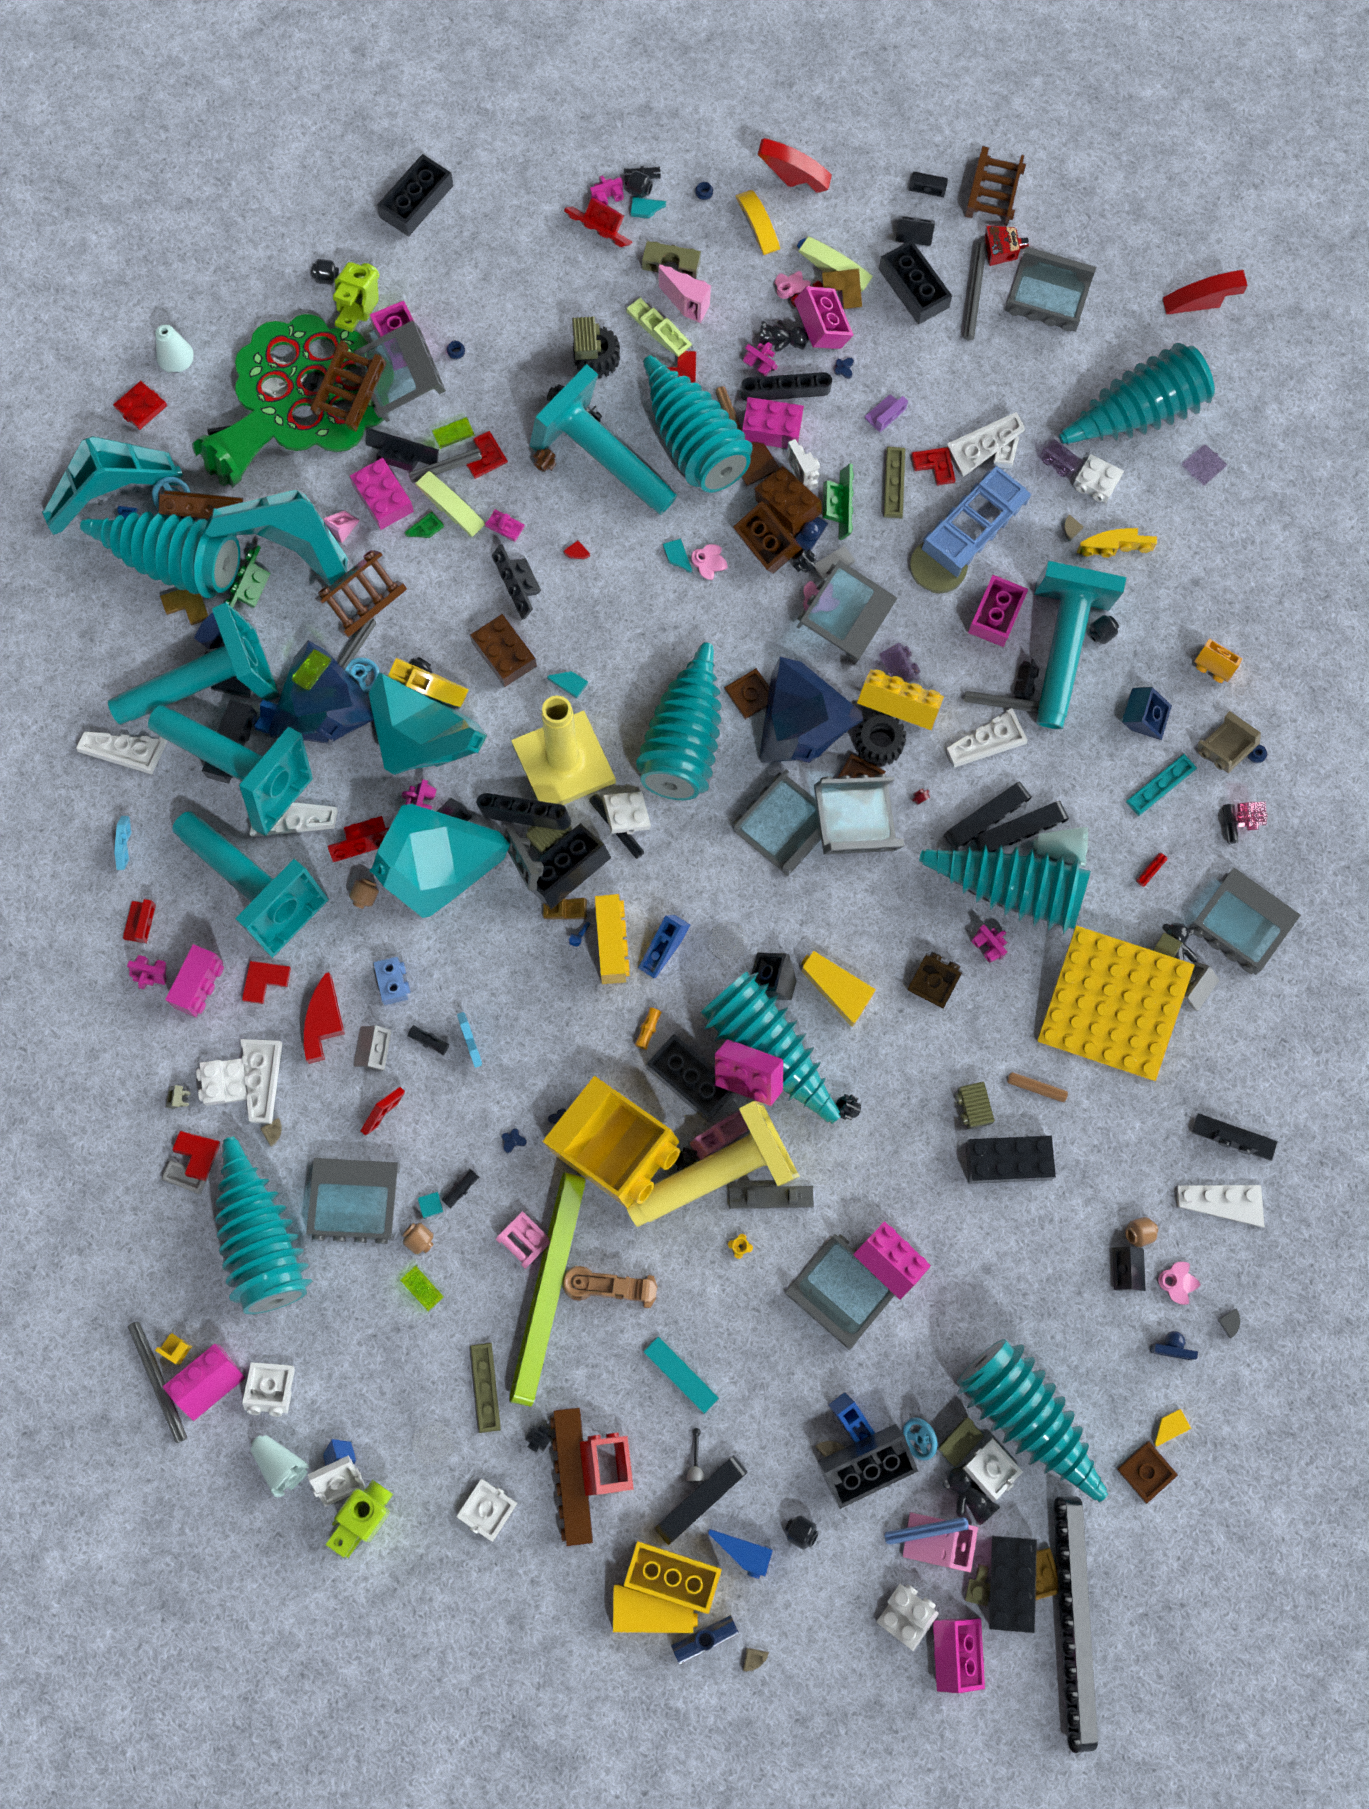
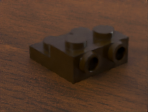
M931 952V954L926 953L907 990L944 1009L963 971L959 970L960 965L952 961L948 964L941 960L942 956L935 952Z

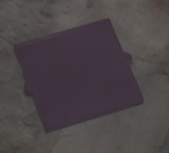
M1206 444L1182 464L1192 474L1191 476L1196 477L1204 486L1227 466L1218 456V453H1214Z

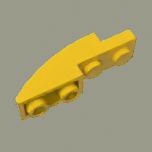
M1138 528L1109 530L1080 542L1077 554H1082L1085 557L1101 555L1104 558H1110L1116 555L1118 549L1122 552L1139 550L1141 553H1148L1154 550L1157 544V536L1138 535Z
M397 657L388 674V677L406 684L407 687L458 707L462 706L469 689L435 673H429Z

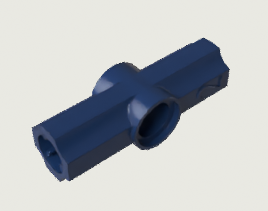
M731 1615L672 1644L671 1648L680 1664L704 1651L710 1650L713 1646L739 1634ZM708 1633L711 1636V1642L708 1645L699 1643L698 1640L701 1634Z

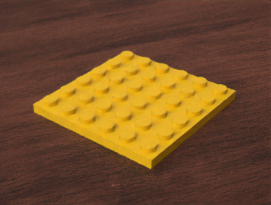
M1075 925L1037 1042L1156 1081L1195 964Z

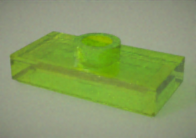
M467 417L432 430L439 449L475 436Z
M314 649L293 675L292 681L309 691L331 663V658Z
M417 1266L413 1267L400 1280L428 1312L444 1298Z

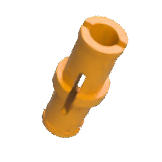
M652 1007L649 1008L646 1019L640 1026L641 1031L635 1043L636 1047L647 1050L650 1039L656 1032L655 1027L662 1013L660 1010Z

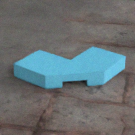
M121 816L116 827L114 854L117 870H124L129 862L127 841L132 834L129 816Z
M464 1012L458 1013L457 1017L475 1068L482 1066V1061L466 1014Z

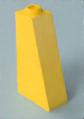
M813 951L811 955L807 954L801 962V965H803L801 972L845 1021L853 1027L876 989L817 952Z
M614 1584L613 1632L693 1633V1627H698V1613H693V1609L625 1587L624 1585Z

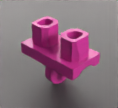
M603 175L599 176V182L590 188L591 198H595L606 205L608 204L607 197L613 196L616 202L624 199L621 177L614 180L611 178L605 180Z
M770 342L765 346L759 343L757 348L761 352L749 344L746 346L747 352L743 362L752 367L757 359L761 361L757 371L762 375L767 376L772 369L775 371L778 367L775 361L767 357L768 355L772 358L775 356V352L771 350L773 344Z
M494 509L491 517L485 523V527L516 542L525 528V524L511 518L507 513L504 514Z
M422 779L421 783H418L416 793H414L415 787L410 786L409 791H403L401 797L406 799L405 805L411 804L413 801L414 805L431 810L432 806L424 804L423 799L433 800L437 789L427 785L428 781Z
M982 925L971 940L977 948L981 947L984 943L989 946L990 949L983 954L989 963L998 958L1001 960L1007 954V950L1003 947L1008 943L1003 938L1007 934L1005 930L999 933L995 927L990 931L985 925Z
M138 955L134 962H128L129 976L133 977V981L138 982L139 989H145L147 985L153 986L154 983L165 985L167 980V965L165 961L156 960L154 966H149L148 958Z

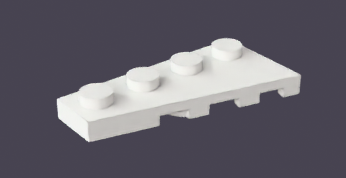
M1015 412L947 443V447L962 477H964L1024 432L1025 427L1019 415Z
M1011 708L1004 715L994 718L991 723L978 728L970 736L967 735L947 747L946 752L953 768L1027 744V738Z
M84 732L76 749L78 752L152 774L164 751L167 740L162 737L151 739L149 736L138 738L123 734L121 736H111L110 733Z
M293 802L267 835L334 829L338 809L337 807ZM251 826V837L264 836L253 830Z
M240 1039L241 1046L243 1047L242 1059L245 1066L246 1076H244L245 1085H247L246 1098L249 1122L272 1124L282 1042Z
M1261 1185L1176 1186L1179 1208L1251 1224L1261 1228L1265 1227Z

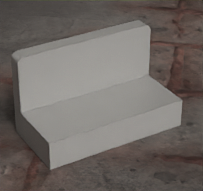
M1195 962L1192 963L1195 966L1183 1000L1188 1001L1192 1008L1198 1011L1219 982V978L1210 966Z
M376 1025L360 1027L353 1066L368 1067L380 1071L385 1070L392 1030Z

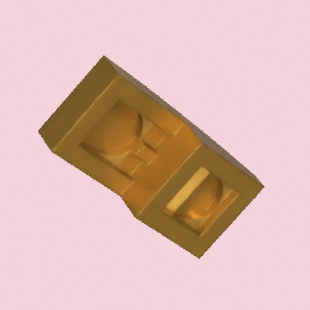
M563 899L552 909L543 903V918L550 920L587 919V899Z

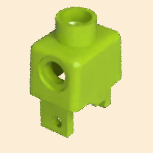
M348 262L335 279L333 300L336 301L337 311L340 313L335 321L336 327L353 332L360 320L366 322L369 319V314L373 312L379 300V272L374 266L368 263L359 265ZM363 298L362 304L355 302L357 299Z
M373 1479L364 1491L355 1489L334 1517L331 1525L336 1526L339 1523L340 1525L326 1545L341 1557L349 1559L361 1540L370 1543L386 1521L390 1511L385 1506L393 1494ZM368 1503L370 1512L366 1517L361 1518L359 1508L362 1504ZM342 1539L343 1543H342V1545L340 1546V1545H339V1542H340V1540Z

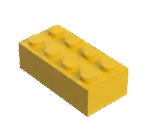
M870 670L857 703L932 730L944 696L938 691L923 689L919 684L904 682L900 677L885 675L881 670Z
M619 894L595 896L602 984L626 983V977L630 976L629 959L625 960L624 958L628 957L627 940H623V937H627L626 921L621 920V918H625L624 900H620Z
M637 1540L624 1586L709 1614L722 1569Z

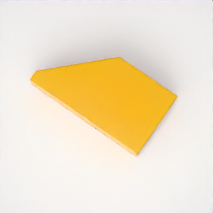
M1181 1409L1160 1419L1154 1445L1157 1447L1191 1429Z

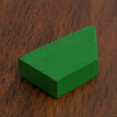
M430 512L404 533L406 537L431 538L444 528V524L433 512Z

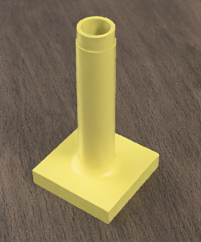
M551 696L543 703L542 728L511 740L537 801L565 805L616 783V778L585 711L583 710L573 715L570 702L563 696Z
M752 1101L739 1108L750 1130L746 1137L654 1184L650 1196L643 1203L638 1204L634 1201L627 1209L634 1224L639 1227L647 1222H652L762 1166H768L777 1186L785 1185L799 1178L800 1176L764 1104Z

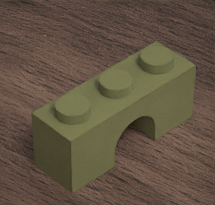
M647 241L642 259V270L659 273L660 264L664 265L667 262H674L678 265V272L686 273L696 279L701 261V251L693 248H682L676 245L661 244L656 241Z

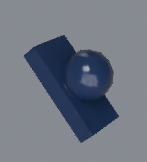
M818 517L813 521L806 522L795 540L802 549L806 551L810 549L812 551L827 528L828 523Z
M1171 1331L1165 1336V1345L1152 1344L1150 1348L1152 1354L1191 1361L1198 1358V1351L1183 1349L1186 1344L1185 1337L1178 1331Z

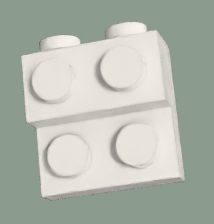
M796 439L788 442L786 460L795 477L809 490L815 489L818 486L817 479L820 476L818 473L820 465L817 458H813L811 452L805 454L802 445H798Z
M1090 454L1078 474L1073 487L1080 493H1087L1093 496V499L1097 502L1107 503L1124 471Z
M242 1058L200 1063V1068L196 1069L198 1081L202 1083V1088L198 1089L199 1100L203 1101V1104L210 1106L247 1100V1085H245L244 1076H246L245 1066L243 1065Z
M251 1362L242 1402L244 1410H247L252 1415H259L261 1411L269 1412V1415L274 1417H280L282 1413H288L295 1371L294 1366Z
M908 1583L905 1587L899 1584L888 1600L889 1604L877 1620V1623L914 1651L939 1613L934 1610L936 1605L925 1597L921 1600L917 1597L918 1591Z

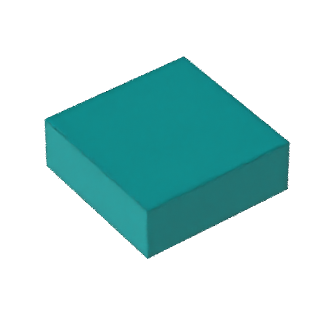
M438 1192L418 1198L424 1219L444 1213Z

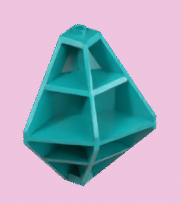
M91 436L81 440L42 513L48 528L55 535L62 532L93 498L128 484L155 485L165 477L181 479L180 477L184 475L180 466H175L169 452ZM169 483V485L178 486L176 483Z
M295 489L218 509L214 508L206 523L205 534L211 537L256 534L295 551L329 586L347 572L348 557L306 494Z
M380 672L369 692L383 766L386 771L393 775L423 767H438L474 753H479L487 737V734L476 721Z
M414 804L402 805L376 853L372 868L369 871L375 875L383 887L422 918H426L450 903L505 859L510 843L499 831Z

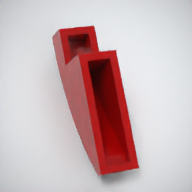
M766 138L761 139L757 155L788 187L807 183L817 193L829 189L832 174L816 160L783 143Z
M1244 269L1204 278L1163 297L1166 315L1220 308L1226 296L1244 294L1248 286Z
M329 972L323 975L317 985L305 1018L304 1051L306 1061L309 1064L325 1060L321 1040L345 1035L333 978Z

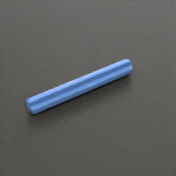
M962 1517L889 1531L885 1533V1541L891 1545L968 1530L969 1524L967 1518Z

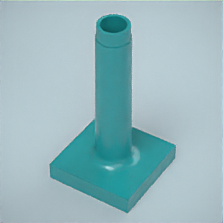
M586 364L535 417L529 446L534 451L544 450L563 432L566 433L646 505L654 509L659 515H662L672 505L678 495L585 410L591 403L598 374Z
M1053 561L1047 562L1036 581L1034 595L1060 600L1038 707L1037 725L1056 730L1064 728L1090 609L1093 607L1109 611L1124 593L1127 577Z
M227 602L212 608L225 645L109 699L108 707L113 718L119 725L134 721L152 713L160 705L168 706L234 676H237L238 680L265 701L280 697L256 629Z
M162 705L156 707L148 719L149 730L242 781L239 787L252 829L264 836H267L290 808L291 804L295 802L313 780L302 733L290 727L283 732L266 754L262 756L183 714Z
M184 812L175 820L172 827L173 833L251 902L235 919L272 958L329 900L307 869L297 860L293 859L273 879L193 812Z

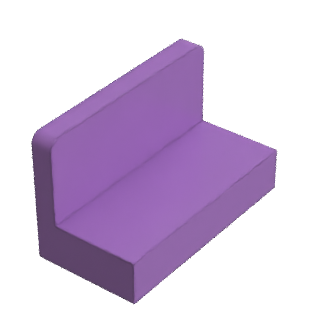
M890 394L865 416V419L881 432L906 410L908 400L904 396L897 400Z

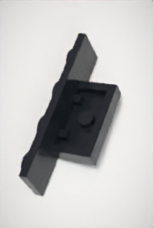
M371 428L366 429V446L379 449L376 461L383 458L387 465L411 472L418 462L428 465L438 462L439 449Z
M499 544L492 554L493 561L500 572V576L508 589L517 612L522 620L526 619L533 610L527 596L537 595L541 589L527 559L510 560L503 544Z
M1197 1113L1192 1129L1193 1134L1218 1142L1223 1147H1232L1238 1149L1243 1154H1252L1269 1161L1273 1160L1278 1142Z

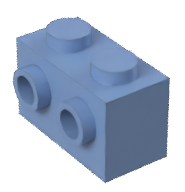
M398 957L373 962L383 1004L388 1005L408 1000L407 994L411 993L408 981L404 982L403 974H406L404 962L400 963Z

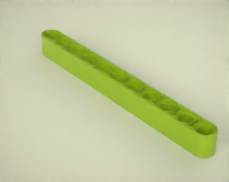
M564 1172L559 1183L547 1234L548 1238H550V1244L543 1251L510 1389L509 1402L531 1407L536 1397L584 1192L585 1177Z

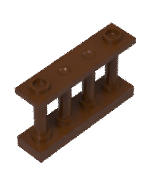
M982 146L965 217L972 218L974 212H985L1006 217L1004 226H1008L1009 220L1013 221L1016 210L1012 209L1020 174L1024 175L1026 164L1023 163L1025 155H1021L1019 164L991 158L988 155L989 147ZM990 165L1017 171L1016 177L1012 179L990 174L984 170V167ZM990 181L1012 186V194L985 189L980 184L981 182ZM985 196L1008 201V210L980 204V201H977V197Z
M341 340L334 349V357L316 397L311 401L310 410L318 417L322 410L345 419L346 426L356 432L386 366V361L378 354H375L373 359L369 360L349 352L348 345L345 341ZM346 358L368 367L366 375L361 377L341 369L344 359ZM340 376L360 384L358 393L352 394L333 386L336 377ZM329 393L351 401L353 405L350 411L346 412L326 404Z
M164 490V494L159 496V513L209 519L214 508L218 509L242 503L244 498Z
M368 551L363 556V560L332 585L322 588L318 592V596L315 597L317 602L323 604L326 601L342 622V626L338 630L346 637H350L407 590L404 583L392 581L377 559L383 554L379 551ZM370 565H372L386 585V590L381 594L377 593L363 574V571ZM355 577H357L371 596V602L367 606L362 605L347 585ZM340 589L357 610V614L352 618L347 617L332 597Z

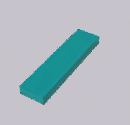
M1183 754L1126 801L1127 805L1139 817L1193 773L1197 767Z
M659 1336L644 1351L656 1366L704 1414L719 1399Z

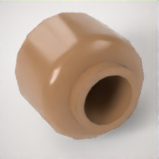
M366 878L356 880L349 893L350 899L353 900V905L364 909L365 906L371 907L379 893V889L376 887L377 884Z
M1141 1217L1130 1221L1125 1230L1127 1240L1136 1247L1149 1245L1157 1239L1158 1226L1148 1217Z
M412 1223L402 1234L404 1237L403 1244L414 1254H420L422 1251L427 1253L434 1245L431 1242L434 1237L433 1232L422 1223Z

